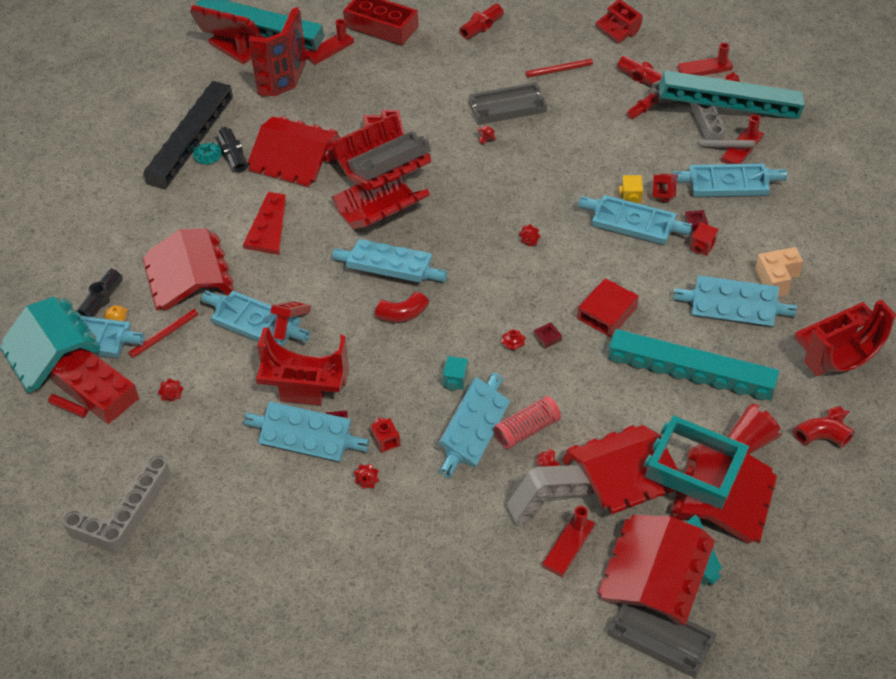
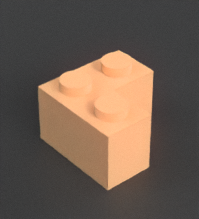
M796 247L758 254L755 270L762 284L779 286L778 296L786 295L789 292L791 278L800 276L803 260Z

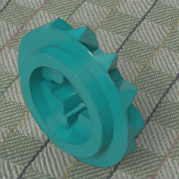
M205 142L203 145L198 144V147L194 148L193 153L195 161L200 164H212L222 156V149L219 144H214V142Z

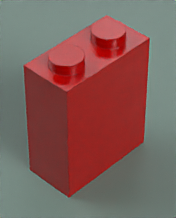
M605 278L579 305L577 319L611 338L615 330L619 329L637 309L639 296L618 285L616 282Z

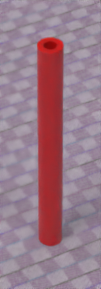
M591 58L525 71V75L527 78L591 66L593 65V60Z
M195 309L189 311L144 341L142 346H136L128 352L129 356L132 359L198 316Z

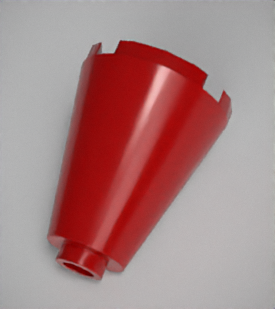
M754 403L745 409L727 436L748 445V454L768 445L782 435V433H778L781 428L773 416L766 410L762 413L758 410L760 406Z

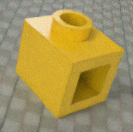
M623 175L622 186H619V197H622V200L642 204V175Z

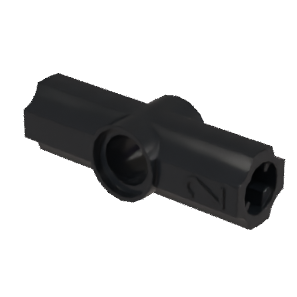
M220 128L219 132H217V137L221 144L224 157L226 156L225 159L229 161L233 172H244L248 168V163L243 154L240 141L236 140L231 128Z
M110 268V270H107L98 282H94L89 286V294L75 311L81 316L94 317L101 307L106 306L110 302V295L123 280L122 275L115 269Z

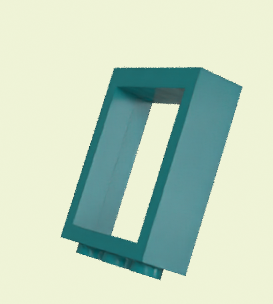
M673 415L670 422H665L661 430L662 438H657L652 449L655 451L653 456L649 454L644 465L647 468L645 477L714 507L723 509L749 446ZM673 433L733 457V461L720 489L659 463Z

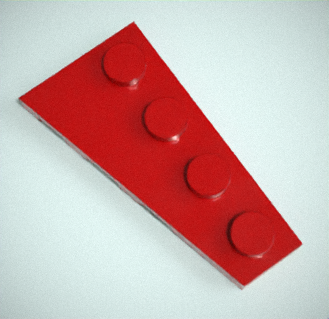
M268 191L243 242V249L280 255L286 194Z

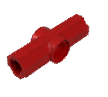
M496 3L483 12L476 11L472 15L471 20L459 28V33L467 40L481 30L486 32V29H490L494 21L504 15V10L501 8V5Z
M623 55L617 63V69L631 75L633 81H638L639 84L645 82L652 86L653 83L661 80L662 74L655 71L649 62L641 64Z

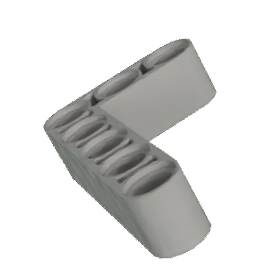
M660 81L653 83L652 93L656 94L658 97L656 99H659L657 104L678 102L677 100L660 98ZM689 102L705 139L723 140L725 126L715 106Z
M159 454L149 458L109 521L77 510L67 512L63 517V524L68 535L109 552L116 553L123 550L170 476L167 459Z
M581 465L536 467L527 473L509 500L507 507L516 525L521 526L523 525L522 523H530L548 497L596 494Z

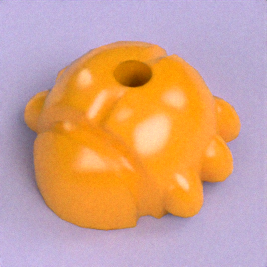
M114 305L105 311L104 318L124 321L128 310L122 306Z

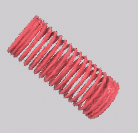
M545 396L529 407L527 406L520 412H517V414L494 426L495 436L505 449H510L515 444L521 443V441L534 435V433L536 434L543 430V428L560 420V409L551 397ZM535 413H536V415L538 416L539 420L541 421V424L539 423L537 417L535 416ZM532 415L534 416L535 420L537 421L538 426L536 425L534 419L532 418Z

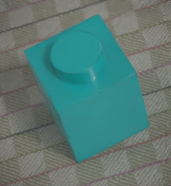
M447 356L443 372V387L450 390H464L468 374L467 358Z

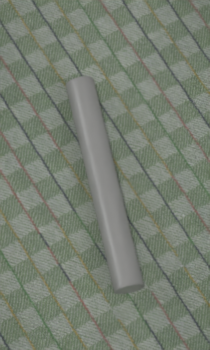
M700 140L699 145L700 147L755 148V140Z

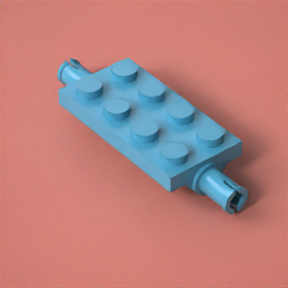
M765 164L690 165L689 171H673V174H678L677 183L690 182L693 197L769 195L770 181H787V169L770 170V168H765Z
M606 195L602 199L598 198L597 200L581 196L578 203V208L594 211L595 215L592 220V226L666 245L670 233L677 232L689 236L692 229L691 223L676 220L677 213Z
M359 239L353 250L346 251L335 248L332 254L333 260L346 262L347 268L420 283L422 280L428 281V279L445 283L447 278V270L431 268L430 264L433 254L424 251Z
M699 275L697 277L696 289L692 291L675 288L674 294L675 301L692 302V316L768 327L774 326L775 316L777 315L795 318L797 305L784 304L777 301L779 286Z
M205 290V293L202 294L201 301L216 308L215 313L211 317L212 323L258 342L263 328L270 327L272 335L274 334L277 315L270 313L271 305L232 291L229 296H219L208 290ZM290 317L285 340H275L282 347L291 337L306 343L309 340L310 331L298 327L301 323L300 317Z
M80 316L81 320L89 326L88 330L96 336V341L101 346L98 352L94 353L97 356L119 358L125 343L143 345L144 333L130 331L132 328L130 322Z
M492 373L487 384L477 377L472 381L438 444L445 448L446 460L439 472L443 475L444 471H446L444 477L451 478L457 465L460 463H466L474 468L482 457L494 434V426L500 422L510 403L509 399L497 392L500 384L503 382L502 376L496 380L499 374Z
M270 401L265 416L247 412L245 417L253 421L244 419L245 426L262 429L258 442L260 444L339 462L342 461L346 450L354 449L367 453L369 448L360 444L370 445L369 439L352 436L350 433L351 419Z

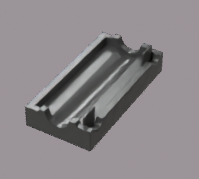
M537 82L469 94V103L478 125L547 112V104L544 96H541L540 86H538Z
M409 132L347 161L351 172L368 181L430 152L431 149L429 141L424 136L417 137L415 132Z
M622 604L620 612L614 617L608 629V636L695 679L716 638V633L687 620L686 625H678L661 612L646 606Z

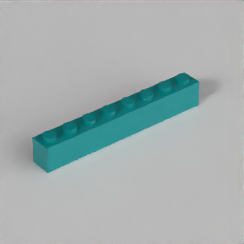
M198 0L195 4L205 7V9L210 8L220 12L235 14L236 16L247 17L254 21L264 38L281 33L288 18V15L228 0ZM301 19L305 48L317 51L325 37L322 24Z
M666 70L663 71L659 83L660 98L795 119L800 118L805 107L801 91Z
M619 329L615 330L609 346L608 359L616 363L633 365L635 368L653 370L658 374L664 373L678 379L692 380L698 384H708L715 386L717 389H727L741 395L755 396L760 400L772 401L779 374V369Z

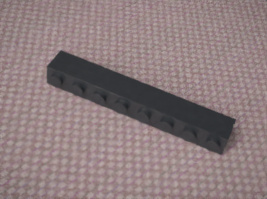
M212 81L205 88L202 95L196 100L193 107L189 109L187 115L180 121L178 127L171 133L150 164L145 167L143 176L145 177L146 185L164 190L167 189L194 152V148L198 147V144H200L233 99L231 85Z

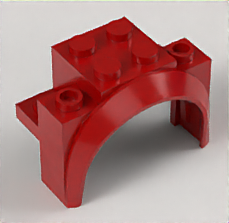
M882 299L875 302L873 311L864 302H861L795 332L794 338L806 350L804 363L816 377L828 371L832 374L850 371L868 362L885 345L891 333L896 314Z
M270 327L262 329L257 346L261 363L256 376V382L262 385L278 386L280 401L322 406L325 391L340 393L341 387L346 386L349 374L346 336L340 334L338 351L331 355L314 357L297 354L285 349L276 342Z

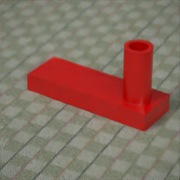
M344 19L335 21L337 35L322 42L317 51H306L307 60L313 65L322 62L354 43V38L346 32Z
M236 34L235 40L218 35L208 39L210 45L242 65L251 60L250 49L247 48L244 34Z
M722 42L719 44L717 57L679 63L677 69L679 73L698 76L732 71L733 65L728 58L730 45Z
M751 115L749 117L748 127L737 140H755V147L764 137V133L759 131L760 116ZM730 147L722 156L721 162L726 164H742L754 148Z
M296 301L271 305L270 313L277 315L273 337L285 340L289 318L309 313L311 305Z
M577 506L575 508L574 516L542 564V568L562 578L595 527V522L588 519V509L585 506Z

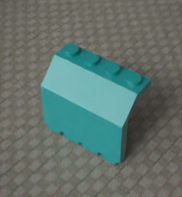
M53 296L27 305L2 339L3 343L0 346V350L29 393L41 386L64 353L78 348L97 353L101 348L96 341V336L88 330L89 326L81 320V315L74 310L73 304L65 298L59 299Z

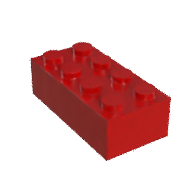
M352 0L343 10L346 27L402 46L419 27L418 10L388 0Z
M78 348L65 354L50 372L54 384L108 425L140 399L133 382L94 353L83 348Z

